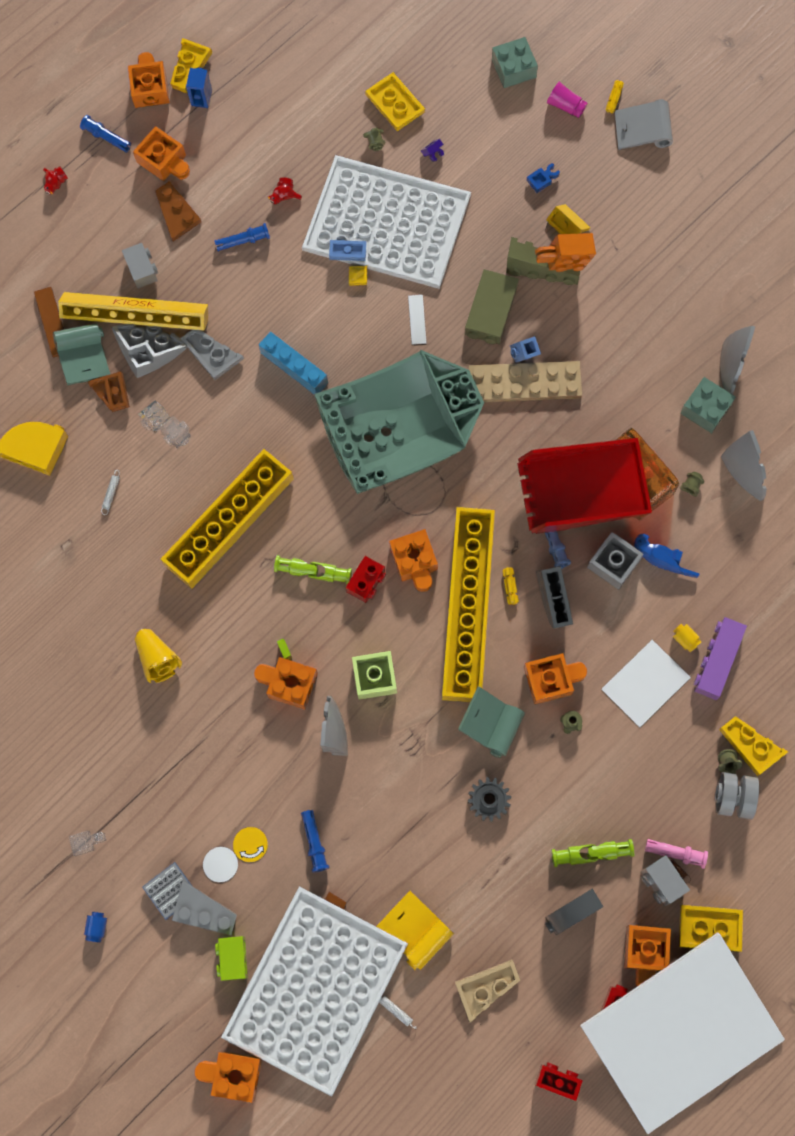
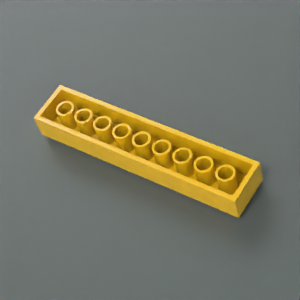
M456 508L442 700L471 702L477 687L483 688L495 510Z

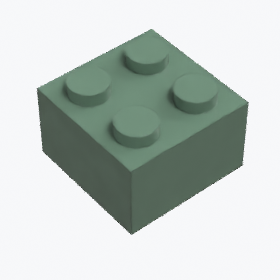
M526 37L492 47V62L503 88L537 78L538 65Z
M704 377L684 404L680 414L712 434L732 406L736 397Z

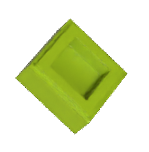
M278 640L277 643L284 659L292 660L285 640Z

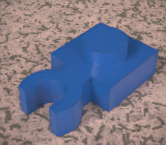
M552 163L547 166V170L544 171L542 168H539L527 176L526 181L538 193L551 185V179L558 178L560 171L551 172L554 169V164Z

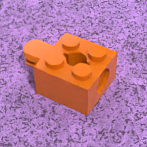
M141 53L138 56V64L128 66L131 97L135 108L170 103L163 61L155 62L151 53Z
M156 126L133 151L136 162L162 181H165L170 174L181 180L186 179L190 174L189 165L183 160L186 157L183 145Z
M593 233L557 234L549 246L539 247L535 250L537 263H548L549 270H556V272L570 269L574 271L583 270L596 255Z
M426 529L390 540L389 547L401 581L412 579L418 591H428L432 587L430 572L438 570V563Z
M563 653L527 662L524 665L534 705L571 696L574 692L572 683L583 681L587 675V668L582 662L566 665Z
M279 657L276 668L260 664L256 667L254 675L259 683L269 686L266 693L268 698L305 710L318 672L316 668Z
M636 925L626 926L624 968L636 969V986L654 976L656 971H661L669 966L671 929Z
M221 1051L218 1053L217 1063L211 1061L198 1063L195 1068V1077L201 1082L213 1084L211 1096L253 1103L255 1101L262 1059Z

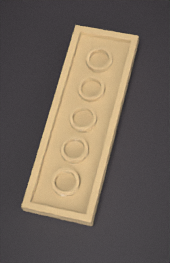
M580 361L469 365V371L484 402L582 398Z

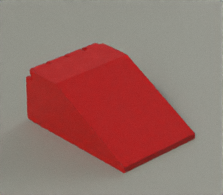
M638 438L534 449L518 458L519 477H526V479H522L520 482L523 495H529L528 498H524L526 514L533 515L527 517L529 531L532 534L563 531L652 513Z

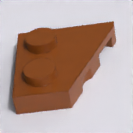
M121 371L87 381L89 386L112 412L130 407L124 375Z

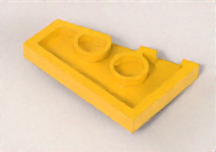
M182 38L181 50L177 56L178 62L174 67L170 84L173 89L187 93L186 84L190 68L203 69L213 52L209 47Z
M736 716L719 729L757 776L788 753L787 750L779 748L773 744L772 740L763 737L754 728Z

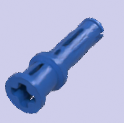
M89 115L84 116L81 120L80 129L92 133L93 137H100L125 153L130 150L131 142L106 129L103 123L94 121Z
M263 223V226L249 227L246 232L214 241L215 245H219L216 247L217 251L247 242L254 244L260 239H270L266 223Z
M307 810L302 812L301 816L309 844L308 856L311 857L313 865L312 873L325 871L330 867L326 863L324 855L326 850L320 842L314 811Z

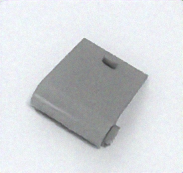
M659 99L655 102L615 111L619 150L649 143H655L656 147L659 148L672 145L670 110L667 101Z

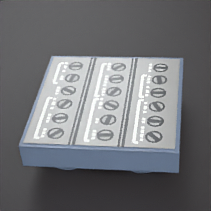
M176 862L142 887L165 920L174 914L182 881L184 880L192 886Z

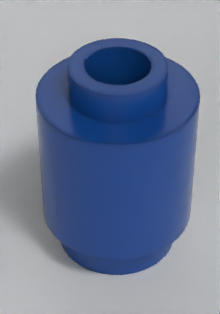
M92 912L91 916L87 915L84 931L86 941L101 942L102 937L104 938L107 918L104 917V913Z

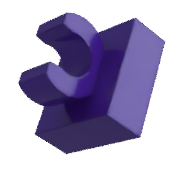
M440 139L434 140L424 147L421 153L424 157L429 155L431 161H437L435 152L443 156L444 151L440 147L444 144Z

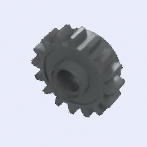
M486 777L484 783L479 779V786L473 784L474 792L469 791L468 793L472 797V799H468V803L473 805L470 807V811L475 810V817L481 815L482 821L489 818L490 822H493V817L500 820L501 813L507 814L504 808H510L511 806L507 802V800L511 799V796L506 795L509 788L503 789L504 782L497 784V778L490 782L489 777ZM492 795L495 798V802L491 805L486 804L484 797Z

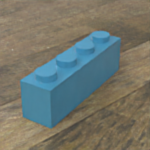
M271 331L258 344L260 353L311 393L321 392L328 384L327 374Z

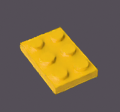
M394 72L365 91V95L396 131H399L425 113V108Z
M680 905L679 947L695 948L716 933H719L730 951L742 952L743 910Z

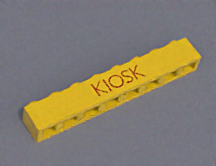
M64 292L58 301L59 318L193 330H205L209 321L208 304Z

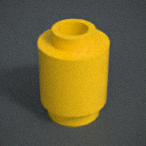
M681 623L673 630L675 633L673 638L689 652H692L701 643L697 633L688 624L683 626Z

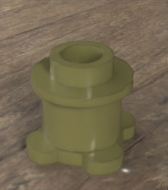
M376 127L363 134L364 138H368L369 149L379 151L386 143L381 136L384 133L383 129Z
M697 472L687 473V479L682 483L680 489L697 497L700 492V486L704 484L703 476Z
M569 711L561 716L560 721L564 725V733L570 734L571 731H580L582 729V717L578 712ZM569 719H574L575 723H570Z
M726 749L718 755L717 760L720 764L718 769L720 772L736 774V771L743 766L742 761L737 760V754L734 750Z

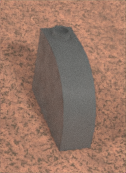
M561 566L536 571L544 609L551 627L555 629L573 625Z
M592 888L545 917L547 920L545 925L550 933L554 932L555 935H558L604 906Z

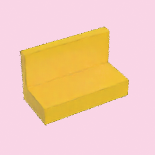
M566 204L556 206L546 219L560 234H581L591 228Z

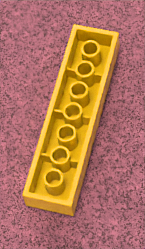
M263 449L160 559L163 565L193 589L294 480L292 471Z

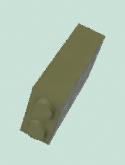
M483 270L465 326V335L471 339H481L489 344L500 345L518 289V278Z

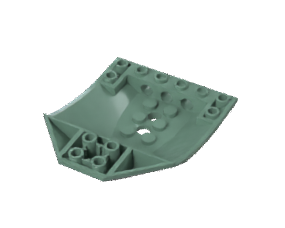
M423 350L375 373L314 394L333 451L341 469L357 494L416 473L465 449L484 405L482 396L468 369ZM385 427L389 428L391 430V435H382L381 429ZM371 435L374 440L367 442L364 440V436Z

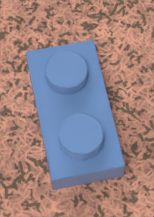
M330 240L329 260L366 261L367 243L366 241Z

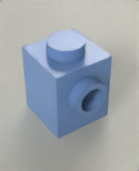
M535 336L510 345L511 356L515 363L541 354Z

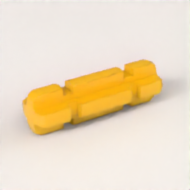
M616 80L614 82L609 101L606 105V112H615L623 89V81Z
M512 567L503 569L509 605L519 603L518 595H516L518 593L516 580L513 577L515 574Z

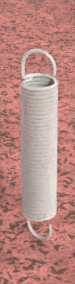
M112 475L102 504V509H107L108 512L119 483V475Z
M386 996L381 997L379 1001L381 1005L406 1026L409 1023L412 1026L411 1022L413 1019L399 1009Z

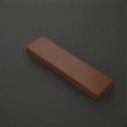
M47 287L34 291L50 351L52 357L55 358L58 357V353L54 343L53 332L64 330L61 318H59V309L52 287Z

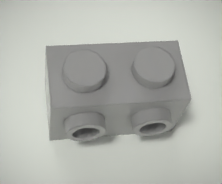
M139 243L122 250L137 289L158 281L155 275L158 274L155 263L151 264L149 261L152 256L148 248L144 249L143 244Z

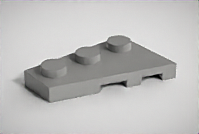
M192 329L181 338L190 352L214 380L244 359L241 354L235 353L226 345L220 344L200 330Z
M183 880L172 921L232 935L237 914Z

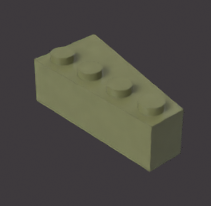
M511 237L506 273L512 276L521 275L527 276L530 279L539 278L545 279L548 282L557 281L563 282L566 285H578L580 271H574L573 269L563 272L549 270L548 263H537V256L535 255L537 247H534L532 242L526 241L523 244L517 242L518 238Z

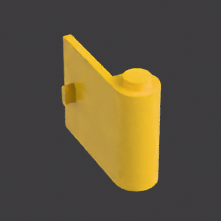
M410 890L376 926L408 943L404 954L408 958L406 962L414 970L417 968L421 970L454 935Z

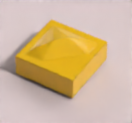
M349 266V286L367 285V266Z

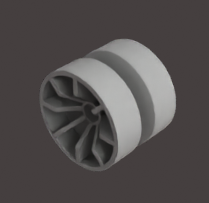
M722 772L715 792L716 813L732 816L736 807L738 818L752 820L758 804V778L743 775L738 786L736 774Z

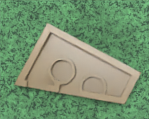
M513 960L455 982L469 1022L473 1021L477 1015L483 1010L485 1011L490 1004L520 981Z

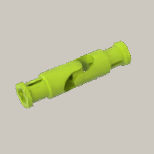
M280 555L276 556L274 563V572L283 571L294 576L307 575L317 580L345 582L346 585L352 576V568L342 569L337 568L336 565L320 562H310L308 564L302 559L281 558ZM318 565L325 568L324 575L316 577Z
M632 839L618 843L615 841L604 842L599 846L588 844L568 847L566 850L556 851L551 849L554 867L560 864L570 863L571 865L596 862L599 859L614 860L621 856H635ZM588 848L587 856L589 859H584L580 856L582 849Z

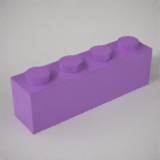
M726 617L721 622H717L714 632L717 633L715 639L711 638L707 647L710 650L708 657L704 656L700 666L703 668L701 675L697 674L693 684L696 685L695 692L714 700L720 697L745 633L746 625Z

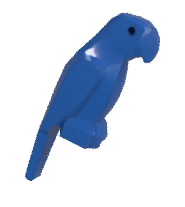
M640 534L636 537L633 547L644 554L643 557L653 566L689 577H699V573L679 566L682 551L678 549L672 551L663 545L650 544L648 541L649 536L646 534Z

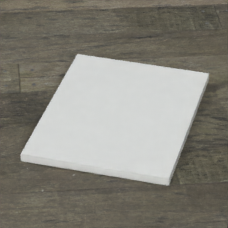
M335 155L305 237L302 251L329 258L330 240L366 241V261H338L356 266H367V269L440 289L471 197V192Z
M299 886L221 1038L332 1097L408 943Z
M716 933L580 1025L647 1134L785 1040L719 933Z

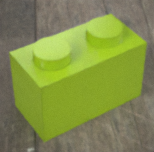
M245 937L218 938L219 943L215 944L216 956H219L220 964H217V977H221V981L248 979Z

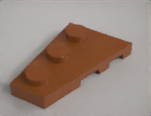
M170 181L155 191L172 242L201 223L200 217Z

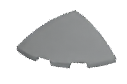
M121 324L112 327L119 347L136 378L159 369L187 349V345L174 333L169 335L162 332L161 327L158 326L136 327L134 324Z
M755 326L737 330L730 334L723 342L720 356L721 380L724 390L732 395L736 387L735 382H737L744 365L743 359L746 357Z
M751 430L730 445L721 458L728 471L741 487L762 501L766 496L767 490L765 486H762L764 479H766L765 466L762 463L759 464L761 450L754 431Z
M327 696L326 701L328 702H325L324 706L326 721L322 722L320 746L323 752H331L332 755L348 756V740L343 717L333 697Z

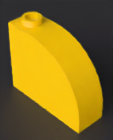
M43 422L22 423L10 429L0 439V457L50 476L68 439V435L65 429L57 424L52 426Z

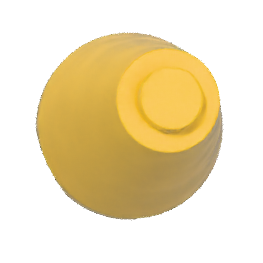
M141 629L137 632L134 640L147 681L151 683L154 680L155 683H160L175 674L174 670L177 667L180 669L182 666L179 656L151 629Z

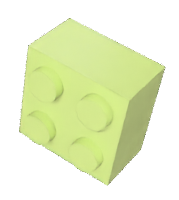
M391 651L352 657L359 700L397 694Z

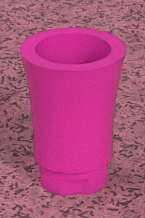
M560 81L556 84L547 100V104L555 106L577 118L583 114L588 104Z

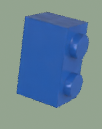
M190 68L186 84L190 104L195 107L208 108L212 93L208 70Z

